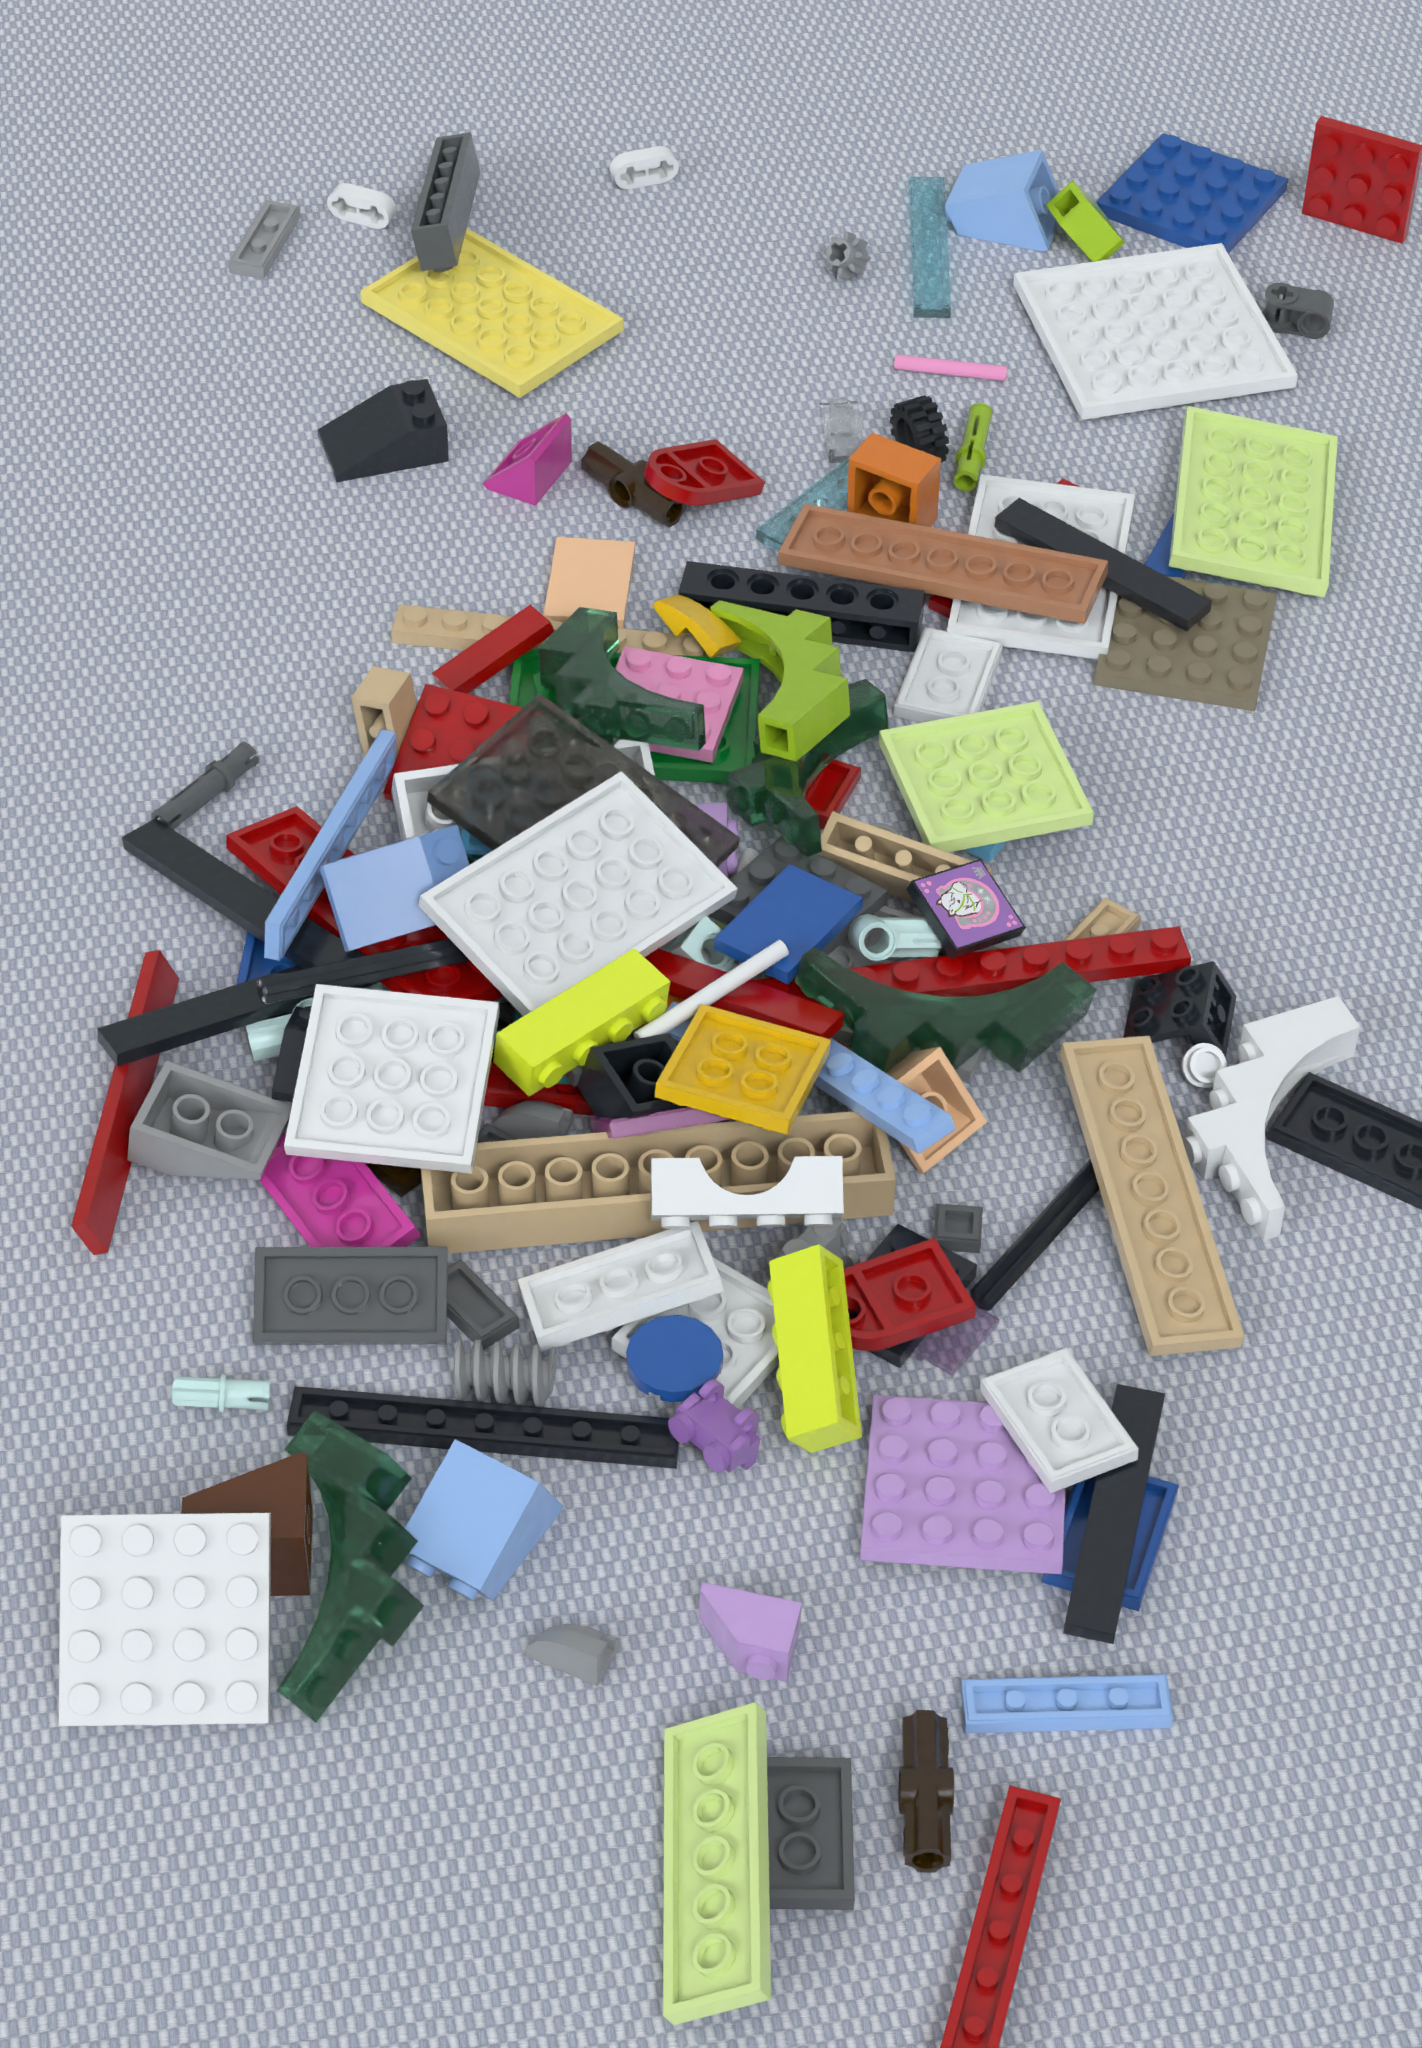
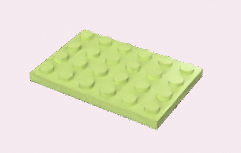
M1187 406L1183 424L1169 566L1185 571H1195L1220 576L1225 579H1234L1259 584L1264 587H1274L1325 598L1329 586L1338 436Z

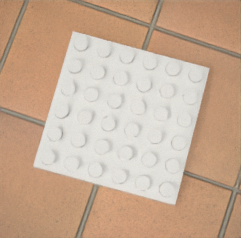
M1222 243L1014 273L1013 286L1082 420L1157 408H1169L1176 405L1207 402L1222 398L1241 397L1243 395L1273 392L1296 387L1298 374Z

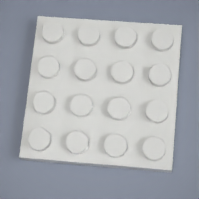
M316 984L284 1143L286 1155L472 1174L500 1012L499 1002Z
M271 1513L61 1515L59 1726L270 1723Z

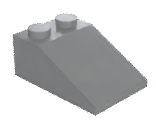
M165 1060L130 1127L127 1160L170 1176L260 1180L289 1123L292 1105Z

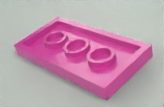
M286 1133L282 1135L259 1181L310 1247H407L421 1236L414 1224L365 1163L286 1155L284 1148Z

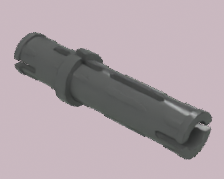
M241 742L221 760L210 762L205 767V772L160 808L154 810L151 813L152 820L160 817L159 821L174 830L216 795L223 791H230L240 776L252 767H255L259 763V756H254L252 759L250 757L257 753L250 744Z

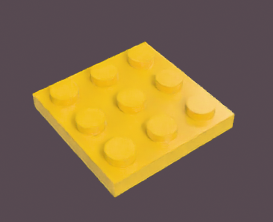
M701 1004L656 1082L655 1098L712 1113L722 1118L758 1126L768 1131L788 1135L829 1056L831 1040Z

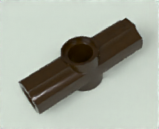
M599 441L590 445L585 456L581 459V469L607 486L611 498L618 506L625 509L634 505L669 528L679 522L681 515L686 510V504L663 496L649 485L644 477L647 461L638 460L633 464Z
M916 1710L914 1714L902 1718V1766L899 1767L898 1806L899 1814H904L903 1856L905 1865L911 1866L917 1872L936 1873L939 1869L950 1866L951 1862L950 1815H953L954 1771L953 1767H948L949 1740L947 1718L939 1716L933 1710Z

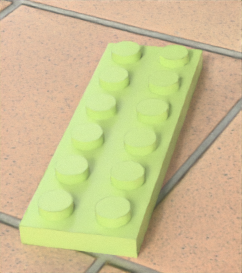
M757 1702L664 1729L663 2017L673 2025L771 2000L766 1711Z

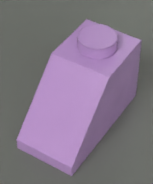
M702 1582L699 1598V1619L736 1671L747 1673L760 1680L775 1679L787 1682L800 1634L802 1603Z

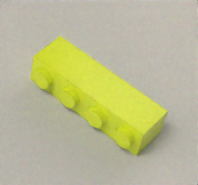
M633 948L497 1032L493 1063L529 1097L544 1087L550 1088L558 1083L563 1075L571 1071V1069L579 1065L584 1066L591 1047L623 1042L633 1030L646 1022L650 1023L664 1014L668 1005L667 999L671 981Z
M820 1244L770 1260L771 1280L768 1281V1293L774 1306L775 1323L772 1326V1335L778 1347L780 1366L777 1369L776 1377L783 1396L784 1412L781 1415V1425L787 1439L806 1451L814 1453L862 1438L843 1260Z

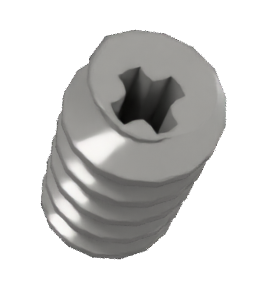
M459 1338L455 1350L453 1381L457 1397L460 1400L467 1399L474 1387L477 1400L484 1402L493 1389L497 1403L503 1404L506 1402L510 1392L513 1391L516 1404L524 1405L531 1392L536 1407H544L549 1395L553 1391L557 1348L552 1347L547 1360H543L539 1346L533 1345L528 1357L523 1358L519 1343H514L509 1355L503 1356L500 1341H495L489 1354H484L481 1340L476 1339L470 1352H465L462 1338Z

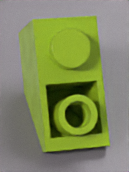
M1073 180L1046 204L1060 226L1092 262L1107 260L1125 244V241L1098 204Z

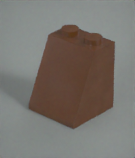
M307 1453L294 1454L182 1498L181 1514L271 1513V1596L310 1595L314 1511Z

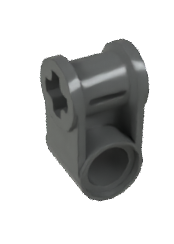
M1273 283L1267 287L1265 291L1267 304L1262 314L1273 332L1294 334L1310 339L1322 338L1328 334L1334 308V300L1330 294L1322 290L1295 287L1286 283ZM1280 294H1283L1282 300L1279 299ZM1275 316H1279L1277 322L1275 321Z

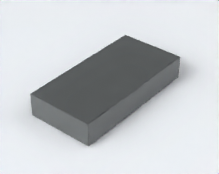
M462 1260L448 1267L447 1317L473 1343L476 1339L481 1340L483 1350L493 1345L495 1341L501 1340L519 1328V1317Z

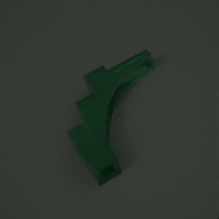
M579 607L538 647L541 686L556 688L557 713L573 715L574 739L576 741L614 746L620 739L697 751L706 744L703 704L673 699L649 691L628 680L613 668L610 661L619 650L617 612Z
M867 679L848 684L850 716L797 762L762 753L760 750V739L754 740L755 758L752 759V765L728 773L730 790L726 792V799L731 812L734 815H739L751 827L766 822L769 827L776 829L788 844H793L806 857L822 852L818 814L805 800L809 786L818 774L839 755L863 741L878 736L879 731L889 729L886 695Z
M815 946L802 955L795 978V983L800 986L801 990L808 997L817 1000L823 1006L844 1013L843 1026L853 1031L849 1048L855 1054L885 1073L916 1047H919L921 1050L941 1047L956 1070L985 1045L992 1050L993 1054L1000 1061L1007 1063L1020 1073L1087 1015L1097 990L1067 964L1062 962L1040 978L1006 991L964 997H940L912 993L874 982L834 961Z
M314 1411L284 1450L290 1456L297 1453H307L309 1474L320 1490L329 1517L331 1555L328 1580L314 1626L299 1657L276 1691L301 1713L316 1723L378 1641L382 1640L393 1647L424 1605L401 1583L391 1577L418 1542L395 1518L386 1513L412 1478L387 1453L324 1415Z

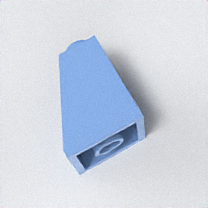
M1043 150L964 165L945 203L946 217L953 223L957 235L1040 252L1048 251L1060 224L1049 211L1046 204L1059 191Z
M455 1439L395 1546L409 1556L405 1564L420 1574L432 1578L435 1571L451 1579L447 1587L458 1594L474 1601L479 1593L493 1601L558 1517L564 1506L540 1482Z

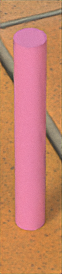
M898 354L895 355L894 361L895 370L1006 381L1007 366Z

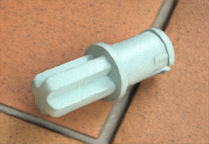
M221 1374V1379L176 1377L172 1384V1402L176 1406L219 1408V1413H224L225 1408L268 1411L270 1380L226 1379V1374Z

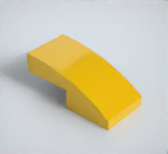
M677 594L657 600L652 605L676 637L691 633L710 658L731 652L741 643L740 638L723 620L690 598Z

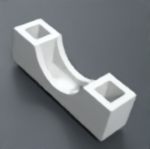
M842 1156L794 1157L788 1173L776 1186L755 1195L735 1194L718 1186L706 1173L700 1158H651V1220H661L662 1228H689L690 1220H709V1227L732 1228L738 1226V1219H757V1227L785 1226V1219L804 1218V1226L824 1227L832 1226L833 1218H841L844 1213Z

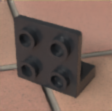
M1214 961L1137 979L1132 990L1123 1038L1150 1036L1151 1042L1155 1043L1189 1035L1193 1046L1201 1043L1212 1044L1218 1047L1226 1058L1237 996Z

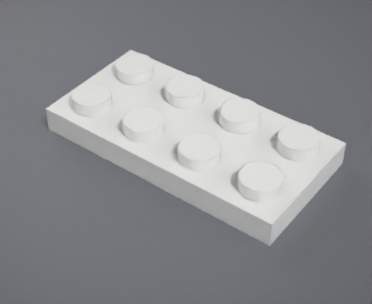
M698 1220L690 1222L689 1228L669 1229L518 1279L541 1352L724 1292L720 1275Z

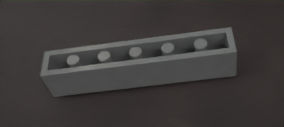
M471 132L436 138L411 229L421 271L445 272L454 266H458L481 172Z

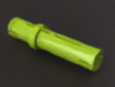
M981 402L975 403L969 408L963 443L958 448L955 457L957 469L954 474V485L959 490L965 492L972 491L977 487L979 471L985 466L986 462L984 448L993 411L989 405Z

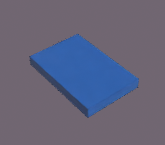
M789 864L714 938V950L743 963L774 942L781 940L786 945L789 955L764 970L763 973L789 984L862 910L863 897Z
M1097 1476L1074 1484L1064 1513L1062 1575L1043 1573L1042 1583L1072 1591ZM1151 1476L1148 1477L1121 1607L1138 1612L1140 1610L1178 1495V1484Z

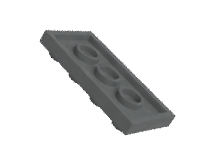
M255 1247L253 1343L255 1345L447 1344V1247Z

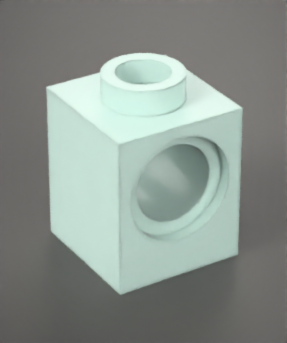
M707 916L676 936L665 950L725 972H729L738 966L734 962L735 959L714 950V938L722 929ZM702 946L707 948L710 953V964L702 957Z

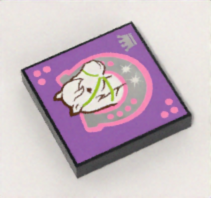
M981 859L912 880L906 889L951 959L1020 937L1026 928Z

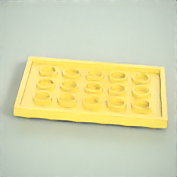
M468 228L466 229L458 266H454L445 272L421 271L418 256L360 290L361 303L519 398L624 331V318Z

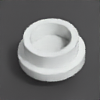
M1208 1043L1197 1044L1189 1048L1184 1054L1181 1063L1185 1079L1197 1088L1213 1087L1216 1070L1227 1067L1226 1058L1222 1051Z

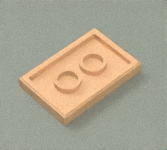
M556 537L543 616L551 621L624 628L635 557V542Z

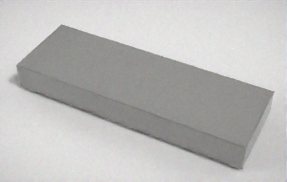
M266 200L230 259L229 272L231 274L265 279L301 217L300 206Z

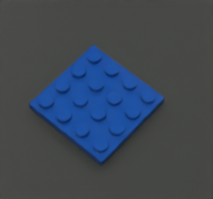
M1162 133L1096 203L1106 217L1115 222L1184 248L1222 243L1229 254L1286 192L1288 178L1277 175L1273 171L1244 163L1238 158H1230L1207 147L1181 140L1177 136Z

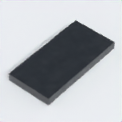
M1308 1072L1269 1128L1267 1140L1422 1210V1122Z

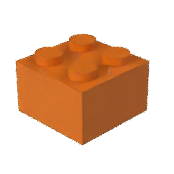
M872 432L849 458L847 511L931 527L938 519L941 458Z

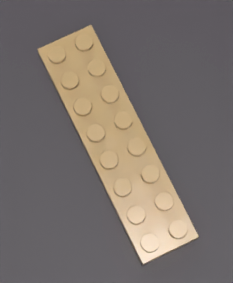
M1150 1036L1062 1043L1059 1055L1149 1356L1241 1348L1245 1338Z

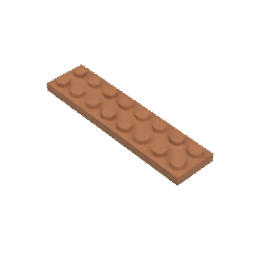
M805 503L778 551L779 565L874 584L923 590L928 594L1083 624L1086 623L1108 574L1107 560Z

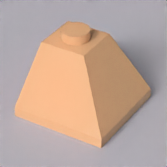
M941 1047L912 1052L886 1073L950 1114L956 1129L920 1154H917L901 1143L919 1174L927 1172L987 1123Z

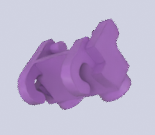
M711 1379L699 1390L701 1396L694 1392L677 1407L676 1414L668 1420L670 1433L678 1442L687 1443L691 1441L702 1450L705 1462L716 1472L726 1470L730 1473L738 1466L747 1470L757 1460L761 1438L756 1434L760 1415L751 1407L740 1411L723 1397V1384L716 1379Z

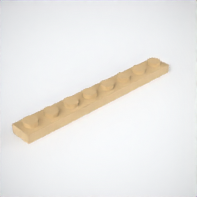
M399 604L391 630L392 643L464 651L513 616ZM551 620L549 621L555 633L532 648L622 653L624 646L669 655L709 657L697 640L690 635L676 637L672 633Z

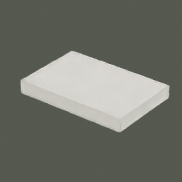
M925 627L894 704L893 716L923 723L981 712L1002 656L1003 643Z
M1067 1348L980 1380V1392L1049 1493L1138 1460L1139 1448Z

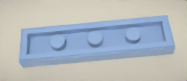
M1167 1674L962 1679L961 1681L965 1734L1160 1729L1172 1727L1173 1713Z

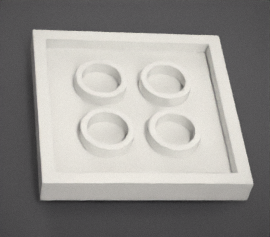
M712 1257L720 1275L724 1292L663 1311L655 1316H648L625 1324L612 1337V1350L626 1358V1350L631 1336L642 1324L657 1317L681 1315L695 1318L711 1327L721 1340L723 1368L716 1380L724 1386L723 1397L736 1408H739L779 1364L778 1347L772 1335V1326L775 1323L774 1306L767 1288Z

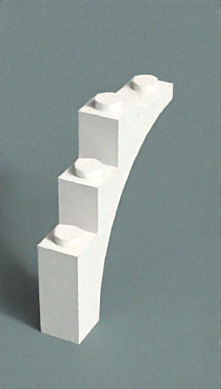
M1339 996L1244 1024L1240 1045L1237 1047V1056L1240 1063L1216 1070L1213 1091L1209 1095L1213 1110L1188 1117L1185 1138L1182 1140L1190 1164L1195 1165L1204 1180L1219 1175L1224 1189L1227 1192H1232L1240 1204L1245 1222L1250 1226H1254L1263 1241L1280 1236L1286 1207L1271 1178L1265 1154L1266 1128L1280 1104L1301 1084L1308 1072L1317 1074L1324 1068L1354 1057L1360 1025Z

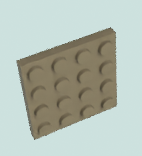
M1167 576L1212 601L1211 611L1187 632L1118 595L1107 655L1099 654L1093 685L1243 710H1256L1275 609L1276 593Z

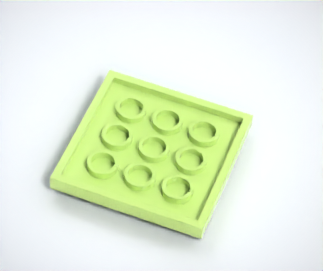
M1039 701L879 731V745L923 843L946 852H954L1093 824L1094 812Z

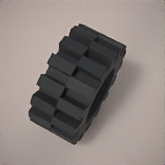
M924 395L894 404V408L891 409L892 417H890V423L893 425V428L890 429L891 436H895V440L899 443L941 458V463L946 461V455L949 453L946 444H949V437L945 436V431L948 430L946 424H942L941 420L944 417L942 412H937L938 405L936 402H932L931 397Z

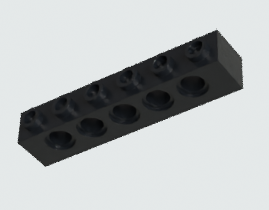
M692 561L686 562L678 592L679 595L694 600L710 611V607L720 600L783 616H788L797 609L830 617L832 642L914 653L919 643L925 591Z

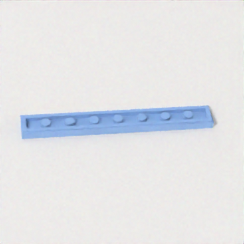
M381 729L266 919L264 958L277 961L283 958L325 887L319 866L342 858L380 794L396 760V732Z

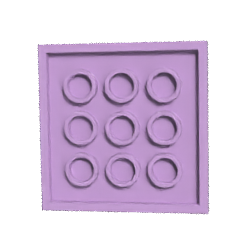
M873 1395L860 1547L861 1561L1062 1575L1065 1488L1049 1493L988 1402Z

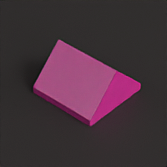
M565 413L520 439L482 483L486 489L536 506L572 462L571 418Z

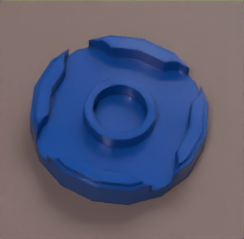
M681 1315L657 1317L642 1324L631 1336L626 1350L628 1374L640 1391L648 1396L649 1392L660 1395V1400L672 1403L685 1401L694 1392L701 1396L699 1390L709 1380L716 1379L721 1374L723 1368L721 1340L711 1327L695 1318Z

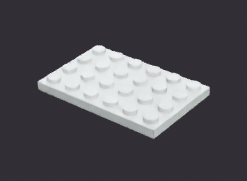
M980 475L968 530L969 535L1026 545L994 527L995 516L1015 500L1021 498L1126 554L1135 494ZM1102 586L1085 624L953 599L947 633L1003 643V647L1098 659L1099 654L1107 655L1118 594Z
M621 771L420 895L418 906L521 1015L525 1016L633 948L643 957H646L698 923L704 917L709 916L735 899L738 888Z

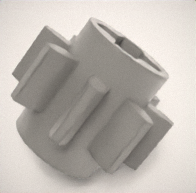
M845 231L843 239L832 236L827 251L823 253L829 262L826 269L838 273V277L850 280L851 272L863 275V269L866 267L867 262L871 260V257L868 256L865 250L868 242L857 238L855 234Z

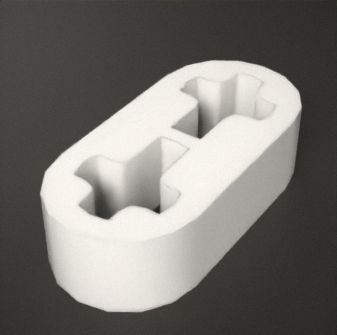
M656 146L619 154L612 160L609 169L615 183L620 188L634 189L670 181L677 174L679 164L668 147Z
M349 183L339 184L327 199L329 210L337 218L375 229L385 228L395 216L397 210L394 201L387 194Z

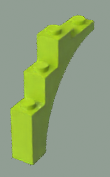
M720 600L710 607L711 611L723 620L740 638L741 643L734 650L740 651L753 659H760V663L773 672L781 683L773 700L757 715L761 752L797 762L850 716L848 678L841 677L839 647H835L832 644L831 618L797 609L790 615L783 616Z

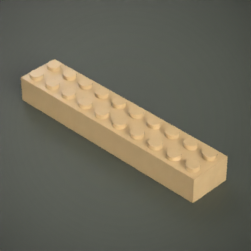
M854 1111L797 1116L788 1135L768 1131L740 1121L700 1124L615 1139L608 1138L607 1132L481 1142L477 1143L472 1174L420 1168L427 1247H447L448 1254L648 1237L669 1230L668 1228L661 1227V1220H651V1158H700L706 1173L718 1186L735 1194L755 1195L776 1186L788 1173L794 1157L842 1156L844 1213L841 1216V1220L893 1215L896 1177L887 1133ZM804 1218L785 1219V1225L804 1223ZM738 1219V1226L732 1228L709 1227V1220H698L702 1232L757 1227V1219Z

